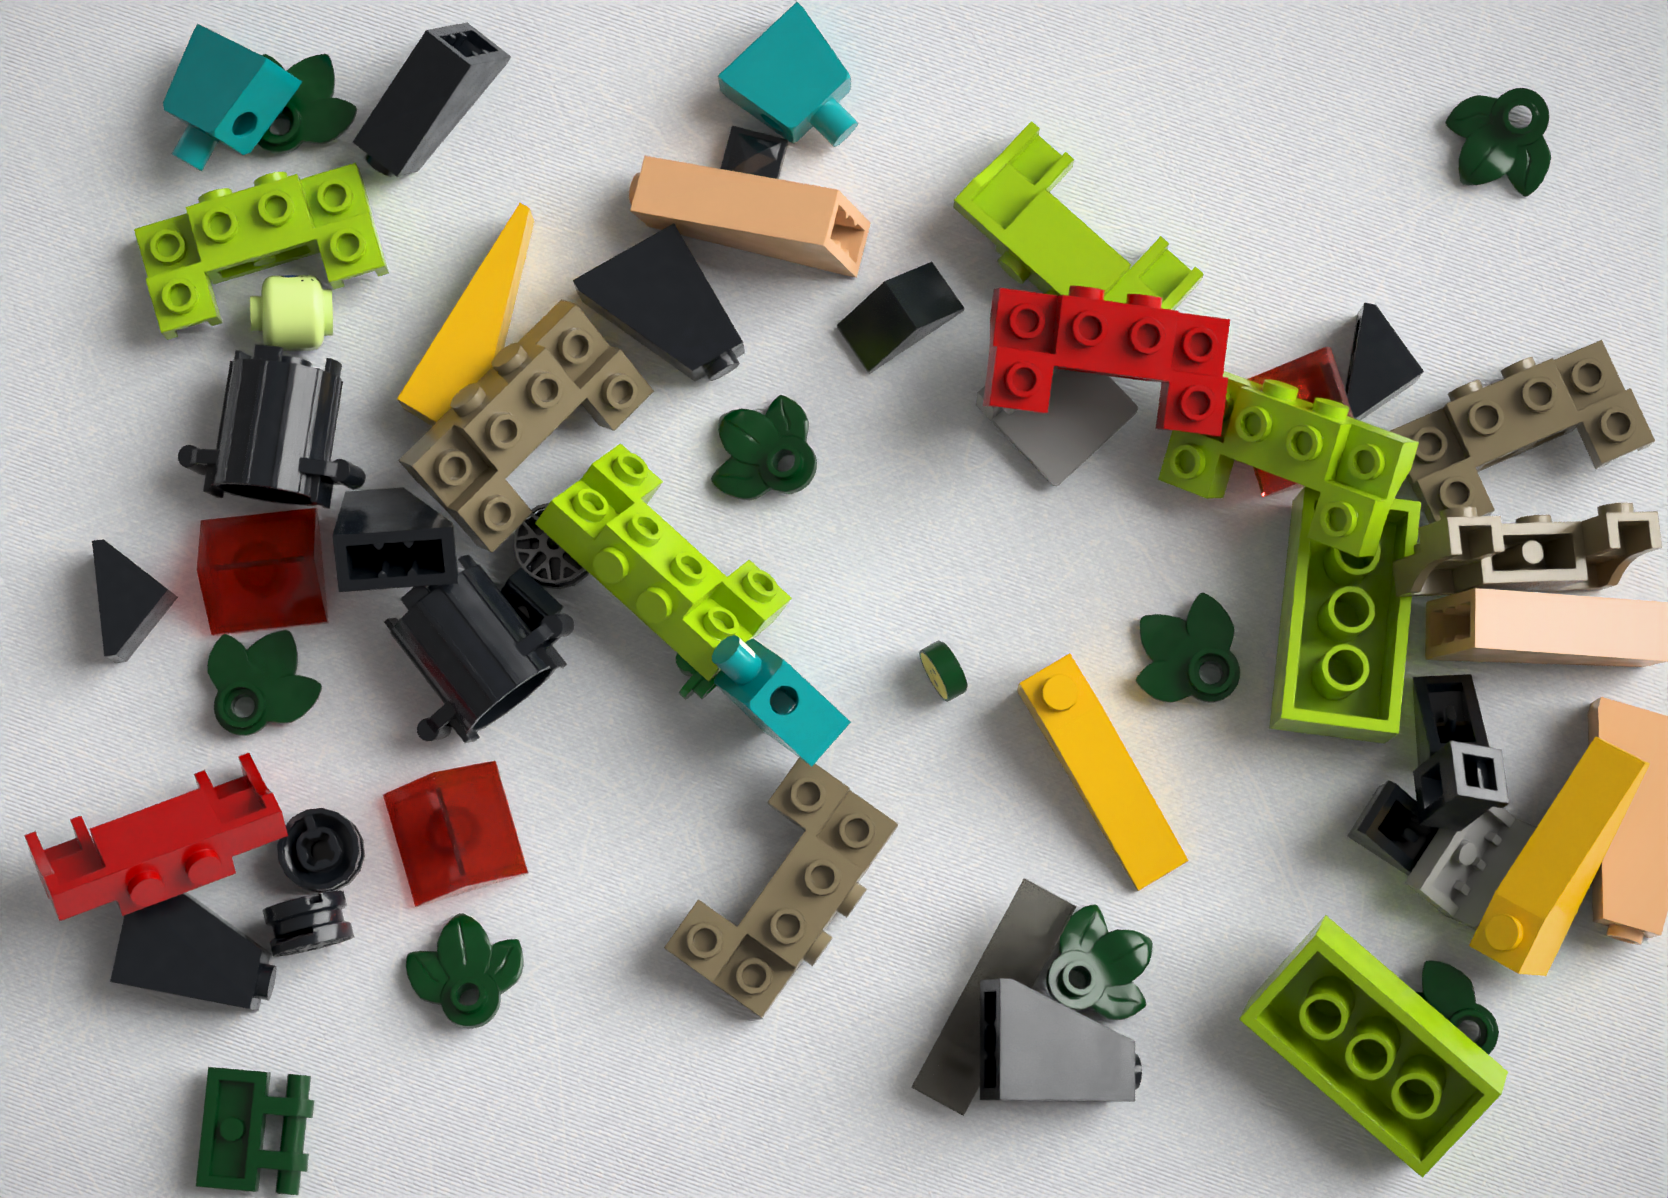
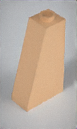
M644 156L641 171L633 177L629 190L630 211L648 227L663 230L674 223L679 233L683 236L857 278L871 223L837 189Z
M1474 588L1426 602L1425 660L1646 667L1668 662V602Z
M1600 697L1590 704L1588 711V746L1595 736L1600 737L1650 764L1592 881L1593 922L1608 926L1606 934L1608 937L1641 945L1643 936L1647 938L1661 936L1668 912V716Z

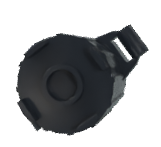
M255 345L253 359H251L252 356L241 350H236L234 361L229 363L216 449H200L193 445H185L178 453V461L183 467L205 475L203 492L216 498H223L224 493L258 501L301 506L320 505L323 508L330 509L333 485H343L352 490L362 487L365 483L366 475L360 467L343 459H336L331 462L343 381L340 378L342 364L332 358H326L325 371L320 368L311 367L312 363L307 360L282 355L283 348L278 346Z
M464 555L458 559L465 568V570L458 573V584L413 587L400 599L409 611L399 620L397 618H388L384 623L389 628L392 637L444 703L431 717L425 718L418 723L417 733L419 737L424 741L444 739L449 736L453 728L464 743L474 742L479 739L480 736L477 734L479 730L486 728L507 714L547 681L557 668L561 667L563 669L567 665L553 647V644L561 637H566L573 632L574 621L572 617L565 613L548 615L543 618L538 628L531 631L480 564H476L470 555Z

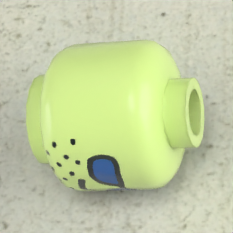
M313 275L267 277L262 284L261 296H250L251 331H262L265 345L282 347L283 351L317 350L322 345L324 336H333L332 289H323L320 280Z

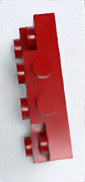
M1070 286L1069 295L1059 296L1007 288H996L993 290L990 313L989 357L983 406L1017 409L1039 414L1048 413L1053 369L1148 382H1161L1155 429L1189 432L1211 437L1221 436L1228 377H1223L1230 319L1161 308L1162 298L1150 295L1127 294L1126 303L1105 301V290L1084 286Z
M250 753L238 756L243 773L242 777L213 787L206 771H200L194 774L198 789L90 828L91 836L82 816L70 819L76 838L43 850L36 831L24 835L35 868L59 921L115 900L122 916L236 874L232 860L233 856L288 836L283 814L273 792L264 783Z

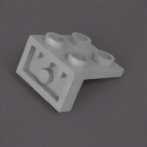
M1053 369L1048 413L1039 414L1024 410L983 406L985 386L977 392L976 406L1052 486L1060 485L1124 426L1138 410V406L1110 376Z

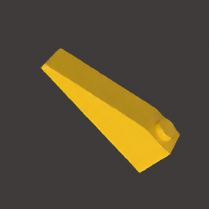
M519 203L397 398L404 410L431 426L452 408L450 405L451 401L461 389L472 383H477L493 367L492 361L494 357L505 347L535 222L530 208L522 203Z
M1070 653L1020 682L1017 688L1018 694L1137 891L1188 862L1187 856Z
M1595 736L1495 891L1469 944L1470 947L1518 974L1547 975L1650 763Z

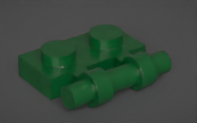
M208 1067L196 1187L257 1192L259 1190L261 1168L278 1169L275 1193L299 1195L301 1171L307 1172L309 1154L303 1153L307 1118H313L315 1101L309 1100L311 1076L288 1074L285 1097L268 1096L271 1072ZM266 1114L283 1116L280 1151L263 1150Z

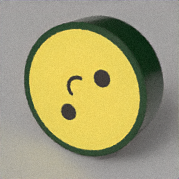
M938 640L919 651V656L927 676L938 694L946 702L967 691L968 684L965 674L957 658L944 642Z

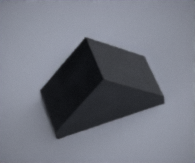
M930 262L884 281L837 324V329L870 374L963 312L965 308L933 262Z
M1365 302L1357 314L1342 404L1349 407L1347 416L1360 421L1416 383L1424 372L1377 305Z
M104 539L92 541L104 657L114 663L127 662L178 597Z
M1471 674L1413 677L1412 687L1418 767L1449 741L1489 747Z
M1388 780L1377 788L1347 837L1409 876L1439 828L1420 825L1417 801L1399 785Z

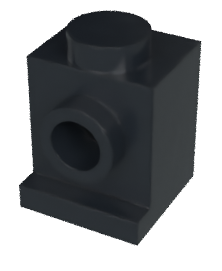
M1449 741L1413 771L1420 825L1462 831L1490 808H1504L1509 804L1502 749Z

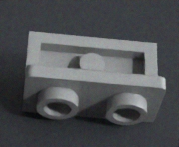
M1492 807L1462 831L1439 828L1405 883L1445 916L1477 930L1495 891L1537 827L1516 819L1505 808Z

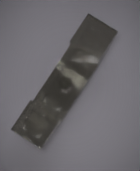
M1026 878L1023 879L911 1088L964 1116L980 1086V980L1013 979L1032 989L1076 909V905Z

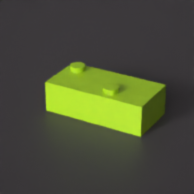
M1304 487L1292 501L1269 729L1385 744L1399 734L1412 596L1396 597L1393 561L1415 554L1414 545L1417 544L1421 502L1394 498L1375 556L1356 557L1307 538L1321 492Z
M1327 915L1319 921L1250 997L1239 1018L1249 1029L1422 1178L1501 1096L1508 1074L1506 1069Z

